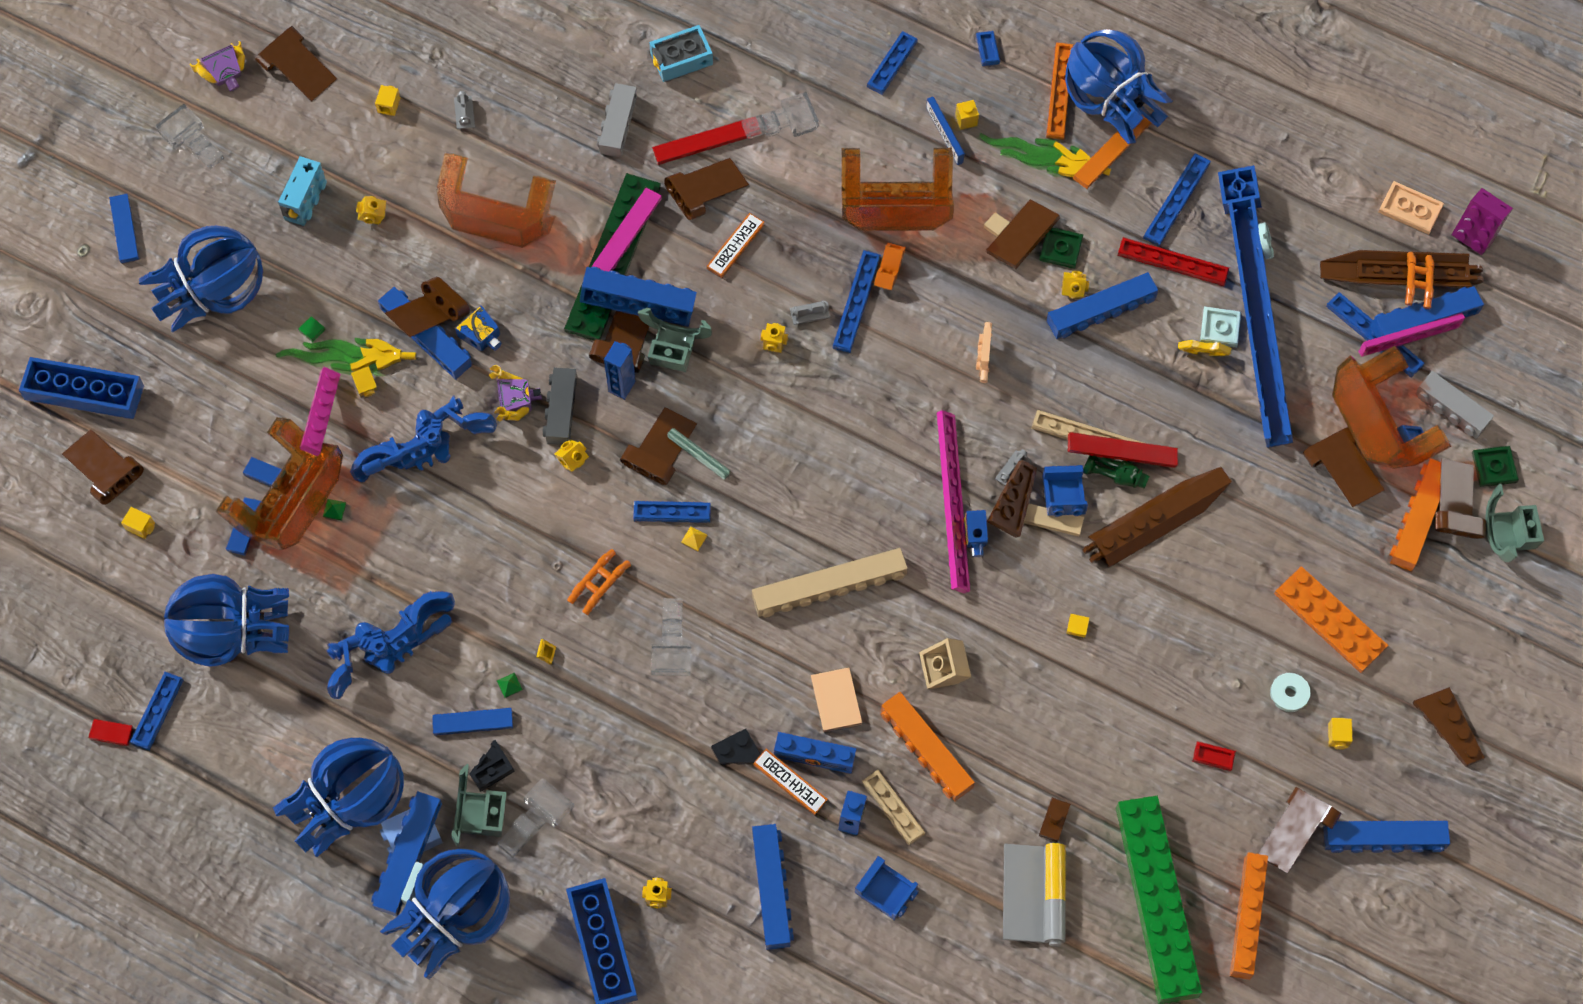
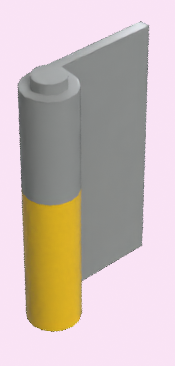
M1050 843L1042 847L1004 844L1003 940L1049 943V946L1059 947L1061 943L1065 942L1066 845Z

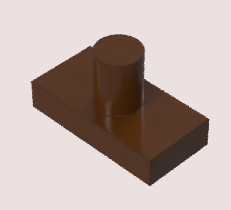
M1051 798L1039 836L1058 843L1071 805L1070 803Z

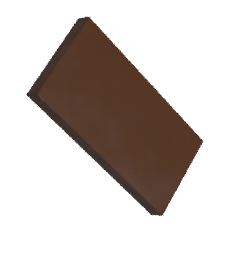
M1030 199L986 249L987 254L1017 269L1058 222L1060 215Z

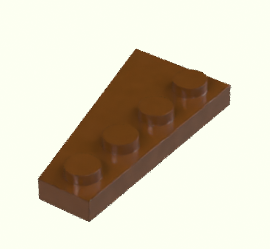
M1024 460L1018 461L987 520L991 525L1015 538L1021 536L1037 471L1036 467Z
M1450 687L1413 701L1414 706L1420 709L1424 714L1423 717L1434 726L1438 735L1444 738L1449 744V748L1465 767L1484 760L1485 757Z

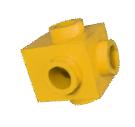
M364 196L356 207L358 220L364 221L367 224L374 223L379 225L385 217L386 201L377 199L374 196Z
M1080 271L1064 272L1061 289L1062 295L1068 296L1071 299L1084 298V293L1089 290V281H1086V274Z
M767 323L766 330L762 329L760 338L763 341V350L782 353L783 345H787L788 334H785V326L778 323Z
M573 440L564 442L561 448L554 454L561 465L572 472L576 468L581 467L589 457L585 452L587 450L580 441L576 442Z
M663 878L647 880V886H643L642 898H646V906L656 909L667 907V900H671L672 888H669L668 881H664Z

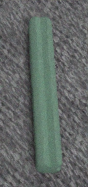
M675 428L668 432L669 439L722 479H726L730 475V470Z

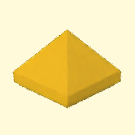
M690 526L681 543L699 551L707 538V534Z
M541 639L536 657L552 665L556 646Z

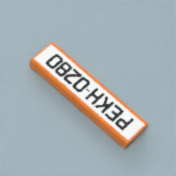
M749 213L709 262L707 269L723 278L762 229L764 221Z
M765 749L753 763L757 769L814 816L828 800L768 749Z

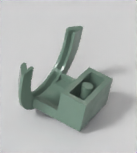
M651 308L638 311L639 318L645 324L658 330L656 339H652L648 354V360L651 365L686 372L695 339H705L712 335L711 327L704 320H701L702 325L699 328H683L658 319L652 314Z
M1499 484L1494 489L1487 504L1485 515L1486 532L1490 546L1497 556L1504 562H1511L1517 557L1516 550L1536 549L1544 542L1536 505L1518 506L1513 512L1495 513L1497 502L1504 495L1502 484Z
M466 764L459 773L458 797L452 831V839L457 847L460 845L461 833L502 837L507 792L486 790V794L466 792L469 764Z

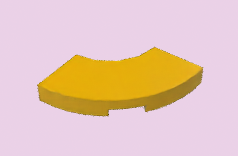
M1195 340L1178 342L1179 350L1197 355L1198 352L1209 353V356H1227L1231 354L1232 349L1221 343H1204Z

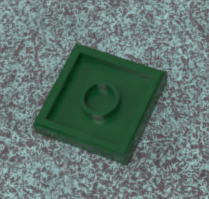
M1052 227L1045 235L1039 261L1075 269L1084 234Z
M1510 446L1472 451L1480 487L1518 483L1519 479Z

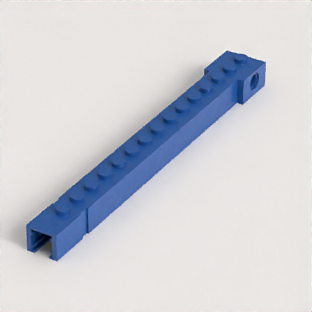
M1255 165L1218 172L1225 214H1230L1266 446L1273 447L1293 443L1264 254L1259 236L1256 208H1262Z

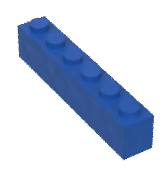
M1149 272L1048 312L1047 323L1056 339L1060 337L1066 338L1075 331H1083L1092 324H1100L1107 318L1121 315L1124 311L1135 310L1141 304L1152 303L1157 297L1158 289Z
M1475 286L1470 288L1463 287L1457 292H1447L1435 299L1433 297L1431 309L1423 308L1424 302L1419 304L1415 302L1412 306L1403 309L1396 308L1387 314L1380 313L1374 317L1370 327L1375 337L1379 338L1459 313H1463L1465 318L1479 314L1484 303Z
M395 287L378 300L379 307L384 313L410 302L406 293L402 290L399 291ZM440 325L410 337L455 380L472 366L469 352L459 348L457 341L453 337L449 338Z
M417 791L416 796H412L409 803V808L411 809L409 814L404 816L401 824L403 829L401 834H397L394 841L396 847L394 852H390L386 864H388L386 872L383 871L380 876L379 883L381 885L379 890L374 892L371 899L375 910L396 917L399 915L403 906L402 894L414 864L420 862L442 806L441 799Z
M1337 821L1333 829L1325 825L1323 826L1325 850H1331L1332 853H1341L1343 850H1351L1353 853H1360L1364 850H1371L1373 853H1380L1384 850H1392L1394 853L1403 852L1404 850H1412V852L1416 853L1423 852L1424 850L1443 852L1450 845L1448 821Z
M776 824L752 826L766 950L790 947V941H794L793 928L789 929L788 921H792L791 910L790 908L786 909L785 902L789 901L788 888L784 889L783 881H787L786 869L781 868V862L784 861L783 849L779 850L778 842H782L781 830H777Z

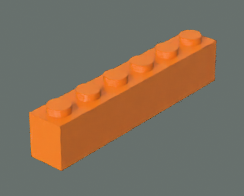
M1431 458L1421 468L1420 474L1423 476L1415 484L1414 490L1417 492L1415 497L1411 496L1408 507L1411 508L1409 513L1405 512L1401 522L1404 523L1403 529L1399 528L1395 538L1398 540V543L1392 546L1389 556H1392L1391 564L1411 572L1416 566L1440 501L1441 462Z
M898 692L881 705L880 714L884 721L892 724L894 733L899 738L902 737L905 740L907 749L918 756L917 760L923 768L927 767L931 772L932 780L935 783H940L943 787L942 791L948 799L952 798L956 802L974 788L975 782L901 692Z
M1248 852L1244 858L1230 969L1231 977L1250 980L1254 975L1268 862L1267 855Z

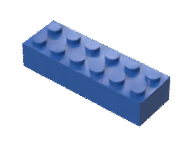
M586 267L580 302L638 315V311L651 308L652 314L658 319L689 327L697 292L689 288H677L671 284L656 283L650 279H638L633 275H621L616 271L608 272L598 267Z
M30 357L19 392L24 400L134 419L144 384L140 376Z
M606 878L567 888L566 891L596 1004H626L637 1001L634 982Z

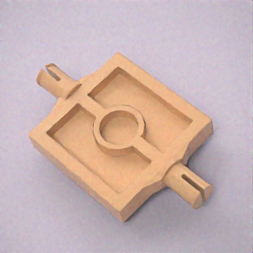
M985 322L983 334H979L976 370H979L981 383L988 382L990 341L992 337L991 322Z

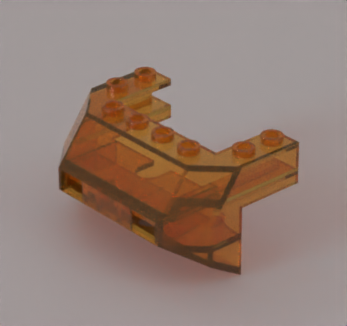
M841 148L842 219L859 231H934L953 219L954 213L952 148H933V182H860V148Z
M453 153L444 154L436 190L439 208L453 230L521 248L529 246L550 233L556 216L548 213L556 180L533 176L527 205L524 208L461 191L468 157Z
M1396 346L1389 348L1363 364H1360L1350 355L1337 367L1332 397L1365 460L1392 469L1419 465L1451 447L1444 431L1438 425L1406 443L1402 440L1397 430L1398 427L1376 387L1378 384L1409 367L1403 354Z
M277 417L267 433L284 447L291 456L254 512L239 498L234 497L232 500L230 497L225 496L215 512L241 534L267 547L284 550L300 542L339 481L343 454L338 445L327 443L322 444L321 452L318 456L301 450L300 446L304 431L291 419Z

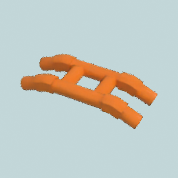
M1408 252L1405 305L1412 306L1415 288L1425 289L1423 308L1431 309L1434 294L1433 277L1435 263L1431 255L1425 257V268L1416 266L1414 253ZM1415 273L1426 275V282L1415 280Z
M610 549L598 559L592 569L574 587L567 599L568 602L574 604L585 587L594 594L582 610L586 615L590 614L601 597L631 566V563L625 560L612 573L603 568L616 555L613 549ZM597 573L607 579L600 588L591 582Z

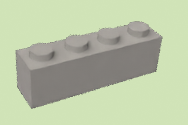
M615 83L614 90H610L609 100L611 101L610 105H606V120H603L601 124L602 135L597 138L600 154L621 158L637 99L636 87Z
M1433 371L1421 383L1415 393L1422 402L1428 403L1437 413L1443 414L1452 424L1458 425L1467 435L1473 436L1476 439L1494 417L1493 414Z

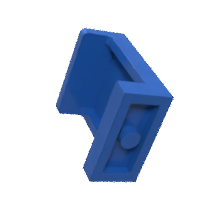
M1083 465L1044 467L1042 478L1048 516H1080L1086 514L1088 503L1085 501L1082 482Z
M880 856L876 858L855 887V894L894 921L898 916L901 918L908 908L905 905L909 900L913 901L919 891L917 890V882L912 883L885 864V860Z

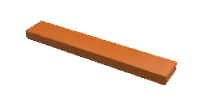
M1056 42L1046 138L1060 140L1065 138L1069 98L1065 75L1070 50L1074 44Z
M1144 116V119L1133 129L1135 139L1152 124ZM1117 131L1073 176V179L1088 189L1131 144H1127Z

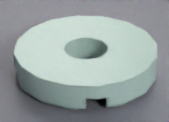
M1260 223L1258 228L1262 250L1266 260L1272 259L1274 257V250L1271 245L1270 231L1266 223Z
M1285 673L1279 675L1274 680L1270 688V696L1279 709L1286 712H1295L1306 706L1310 698V687L1302 676L1295 673ZM1285 689H1293L1295 691V696H1287L1285 693Z

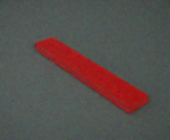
M751 117L654 146L652 151L657 164L660 165L761 135V130L756 118Z
M1124 237L1117 254L1120 257L1221 286L1225 285L1229 272V267Z
M1073 432L1068 434V452L1172 468L1178 466V448Z

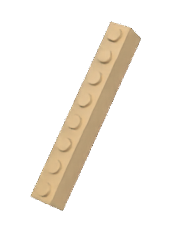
M901 548L752 589V598L758 617H770L775 612H788L796 606L805 607L814 601L819 600L822 602L835 595L844 596L849 591H862L867 586L874 584L875 586H880L888 580L893 579L897 581L903 579L907 575V566Z

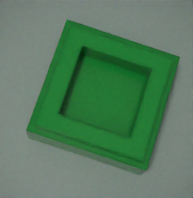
M311 316L298 330L313 343L325 331V327Z

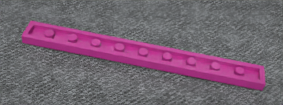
M941 410L937 412L950 583L952 590L965 594L970 592L956 421L954 414Z

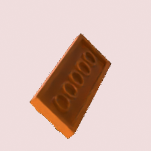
M1302 566L1274 593L1360 673L1388 647L1387 643Z

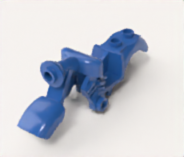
M454 395L448 404L439 408L434 413L428 410H421L418 413L415 430L416 436L411 441L396 443L394 438L391 437L389 438L390 441L382 442L358 453L351 466L350 473L356 481L365 482L369 475L384 470L388 465L399 469H409L417 465L418 469L422 471L423 463L428 462L429 466L432 467L433 454L438 462L446 463L450 459V435L442 431V421L449 418L464 430L468 429L473 434L494 432L497 427L496 420L493 415L483 412L468 414L461 418L457 414L462 415L461 409H464L460 398L456 399Z
M430 591L423 594L413 604L407 606L404 611H399L401 620L392 630L383 631L370 623L361 622L355 629V635L338 643H328L329 649L326 651L333 660L336 658L340 661L343 654L345 658V664L338 667L329 679L327 691L330 697L340 699L352 683L351 650L359 647L365 651V662L373 664L386 674H390L395 669L394 662L397 659L400 662H405V659L402 657L404 654L409 653L410 656H413V648L419 646L434 634L438 635L452 624V619L448 614H444L433 622L428 630L422 633L424 622L431 615L453 610L455 605L453 594L445 591Z

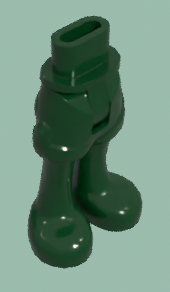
M1090 455L1083 468V474H1100L1113 479L1115 484L1133 486V488L1138 486L1145 489L1150 477L1142 473V469L1140 471L1139 468L1129 461H1119ZM1095 462L1109 466L1115 469V471L1099 466Z

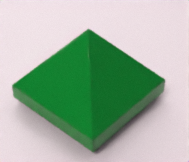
M327 499L323 517L342 521L346 502Z
M515 672L497 680L504 698L523 690Z

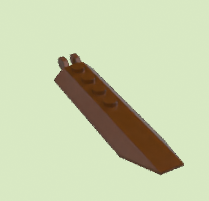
M1357 250L1320 261V278L1357 284L1407 285L1408 252ZM1413 252L1416 257V266L1426 268L1425 257L1427 255L1433 257L1435 263L1433 286L1472 287L1471 284H1481L1484 282L1483 276L1470 275L1483 272L1481 265H1469L1470 254ZM1415 273V280L1426 282V275Z
M1222 467L1184 480L1088 536L1093 542L1085 546L1082 551L1086 554L1097 548L1099 552L1091 556L1090 562L1093 564L1104 558L1110 568L1205 512L1232 481Z

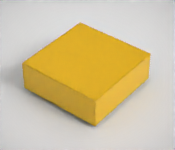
M1070 613L1066 634L1085 638L1089 617Z

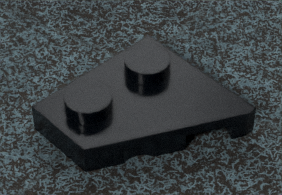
M746 728L711 746L720 765L754 763L760 756Z
M494 740L486 755H482L478 765L474 766L469 774L481 792L515 771L496 740Z

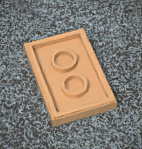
M1393 181L1378 213L1429 235L1444 203Z
M850 668L811 675L823 732L862 725Z

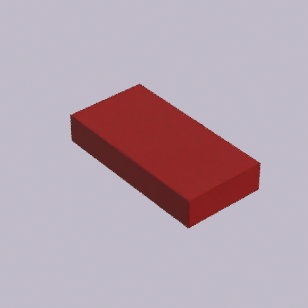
M94 719L88 738L95 741L129 746L134 727L132 725Z
M1197 741L1192 762L1232 771L1236 751Z

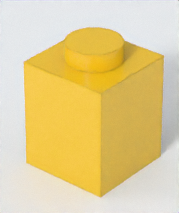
M390 85L380 86L375 102L377 113L395 116L401 98L398 88Z
M974 100L957 103L955 116L960 130L978 126L979 113Z
M369 366L351 373L360 397L363 395L365 398L375 394L374 391L378 390Z
M130 507L121 522L125 530L144 539L153 532L155 522L150 515L133 507Z
M1331 718L1328 723L1330 747L1343 750L1350 746L1352 743V719Z

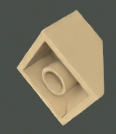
M947 638L919 652L927 689L956 685L971 678L962 640Z

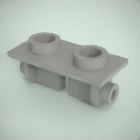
M460 91L457 97H454L457 129L475 128L472 96H468L465 91Z
M826 301L790 308L794 325L830 318L829 305Z
M1023 449L1021 451L1016 450L995 480L1006 486L1018 461L1024 460L1030 464L1032 460L1027 457L1028 453Z

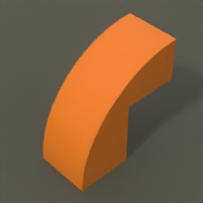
M887 243L881 266L876 274L874 286L889 290L893 289L906 247Z

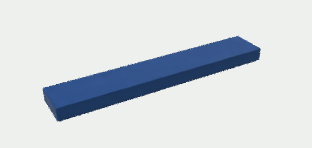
M1196 153L1193 155L1144 234L1143 239L1158 247L1161 245L1209 167L1210 160Z
M863 250L833 343V349L851 353L881 259L880 254Z
M1340 292L1327 303L1326 307L1365 340L1368 341L1376 338L1370 327L1373 320ZM1404 345L1380 351L1411 378L1425 364Z

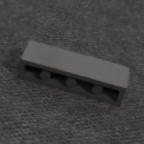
M554 367L553 374L549 375L551 391L547 392L549 408L545 409L547 426H543V437H546L547 444L562 445L564 442L569 441L571 437L577 371L576 369Z

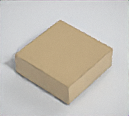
M995 212L984 224V228L998 237L1010 222Z

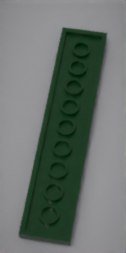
M626 173L590 262V268L645 188L659 193L661 183ZM646 223L613 271L626 276ZM581 285L564 331L590 340H601L612 309L580 302Z

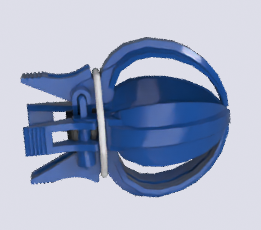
M1118 30L1095 31L1085 36L1081 42H1076L1070 50L1065 82L1073 102L1087 114H1102V116H1105L1104 121L1113 124L1127 144L1136 143L1133 129L1144 119L1143 116L1156 127H1159L1168 117L1152 99L1163 103H1172L1173 100L1156 86L1152 74L1145 72L1144 52L1138 42L1132 37ZM1101 36L1108 37L1120 44L1128 56L1113 46L1087 41ZM1086 93L1095 97H1103L1106 100L1096 105L1088 98ZM1145 103L1154 110L1151 114L1144 108L1143 105Z
M206 226L193 230L183 238L178 248V258H174V261L172 258H169L162 268L149 272L147 275L139 278V284L163 283L151 290L159 303L151 308L159 321L182 309L171 325V332H174L193 318L206 316V312H209V310L218 313H233L243 309L254 299L260 289L263 267L261 257L249 238L229 227ZM224 237L200 249L193 259L192 266H190L187 255L193 246L208 239ZM257 259V272L248 288L232 299H223L244 284L253 271ZM177 298L179 302L172 308H169L167 303Z
M208 574L194 577L179 586L169 598L164 614L166 636L172 647L184 658L196 664L210 667L226 664L232 661L240 652L245 653V650L247 655L259 651L288 653V644L282 641H289V625L265 620L288 616V600L283 599L289 597V588L260 590L248 586L246 591V588L241 589L234 580L227 576ZM272 608V612H261L263 609ZM193 619H234V621H189V620H193ZM262 629H272L273 634L262 632Z
M366 738L337 740L326 746L314 759L311 767V778H308V782L303 780L295 793L282 799L279 804L273 807L275 815H286L295 825L313 817L296 838L295 842L305 853L312 848L315 857H318L336 839L350 834L349 830H352L353 827L378 825L391 815L401 799L404 788L402 768L391 750L377 741ZM386 758V760L379 767H377L367 778H365L352 791H350L347 795H345L343 798L339 800L340 793L345 788H347L352 782H354L357 778H359L373 766H375L376 764H378ZM321 825L320 829L312 836L310 833Z
M455 849L440 853L426 862L417 874L415 881L416 898H413L412 901L408 899L403 911L395 919L387 923L380 932L388 935L409 927L391 946L403 958L408 955L417 965L432 952L424 977L430 980L439 971L447 958L461 952L458 946L485 943L497 934L506 920L510 904L509 885L504 873L491 859L474 850ZM479 858L462 862L449 869L434 883L430 893L428 892L431 879L447 864L459 859ZM499 887H501L497 907L485 926L478 931L470 933L457 929L472 926L482 919L492 907L498 895ZM475 899L476 902L464 914L459 916L458 913ZM417 932L419 936L411 942L408 937ZM424 941L429 943L426 949L421 946Z

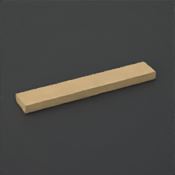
M1037 410L1031 428L1068 440V434L1073 432L1140 442Z

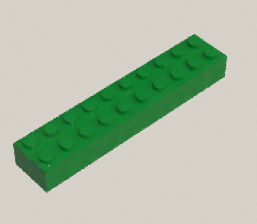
M1158 795L1119 801L1116 806V813L1158 1004L1199 998L1202 994Z

